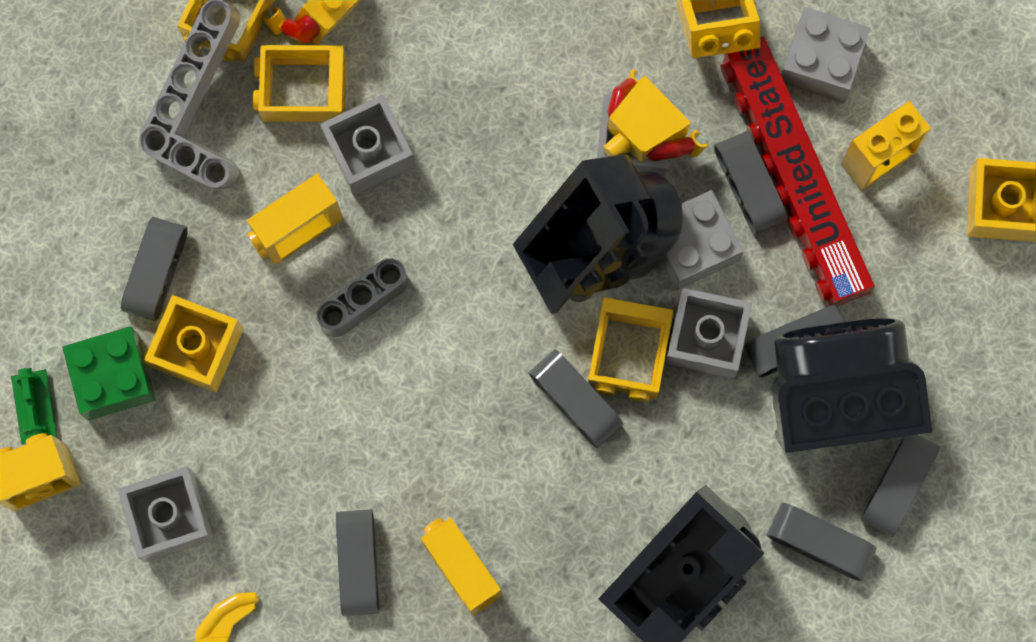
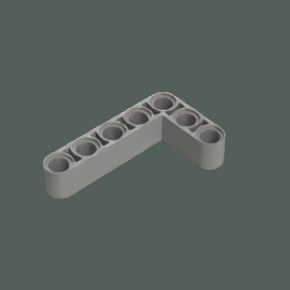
M209 0L201 8L140 133L139 145L147 155L211 188L226 189L232 187L238 180L239 170L236 163L185 136L240 23L238 9L222 0ZM224 8L227 15L226 20L221 25H216L215 13L219 9ZM208 39L211 43V50L208 55L202 57L199 47L204 40ZM193 70L196 80L193 86L187 88L184 84V77L187 72ZM177 101L180 105V113L177 118L172 119L169 115V108L172 103ZM161 132L165 137V144L162 149L157 150L154 146V138ZM191 148L195 153V160L190 166H187L183 156L185 151ZM218 164H222L225 168V176L220 182H217L213 176L214 168Z

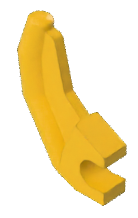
M235 593L217 603L196 629L195 642H229L233 626L255 610V604L259 602L257 593Z

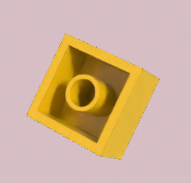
M987 158L976 159L969 169L966 237L1036 242V162Z
M172 295L144 361L152 369L217 393L244 328L238 319Z
M46 433L37 434L28 438L24 446L16 449L12 447L0 449V504L12 511H17L81 485L67 445L53 435L47 436Z

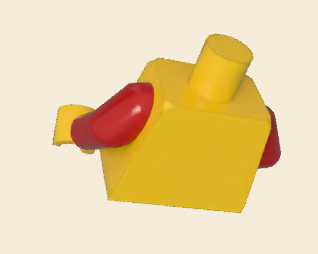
M308 0L294 20L287 19L279 7L272 8L274 13L272 17H263L262 19L274 35L283 33L299 42L309 43L312 41L315 45H319L362 0Z
M633 69L628 78L617 85L612 91L607 113L609 116L608 129L614 137L602 147L608 157L626 155L630 151L641 163L648 159L655 162L685 155L691 157L699 156L708 146L707 143L700 144L695 140L700 135V132L694 130L688 137H685L689 133L691 122L645 75L640 80H637L635 78L637 70Z

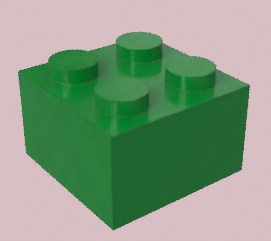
M131 326L62 346L79 414L88 421L156 401L148 367L144 361L145 356L139 334Z

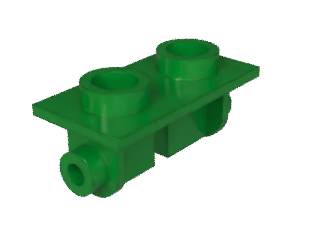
M32 368L19 369L18 375L11 376L21 445L26 444L28 438L41 433H46L47 436L53 435L57 438L47 370L32 371Z

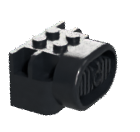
M628 155L582 160L512 245L550 313L555 314L569 299L574 302H583L589 299L595 292L615 289L623 286L629 280L639 279L647 275L676 244L683 225L682 205L676 189L667 178L653 171L638 172Z
M892 318L856 320L801 328L785 332L776 337L774 347L778 376H776L772 385L773 409L777 423L775 436L785 453L932 433L926 378L923 370L909 359L906 328L902 321Z
M704 485L695 492L598 599L643 642H682L695 627L703 631L723 609L718 604L720 600L727 605L747 583L742 577L764 552L761 550L760 541L752 532L747 520L737 510L728 506L707 485Z

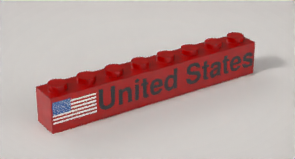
M760 37V48L725 53L723 64L720 65L722 75L727 84L732 82L737 93L734 95L736 107L739 113H745L750 125L747 126L748 133L755 145L759 144L763 152L761 158L769 175H773L777 184L775 188L791 216L788 219L791 233L794 238L800 237L805 248L802 250L804 263L809 270L814 269L819 280L815 285L820 299L823 302L828 301L830 306L834 304L840 306L870 294L875 285L765 37Z

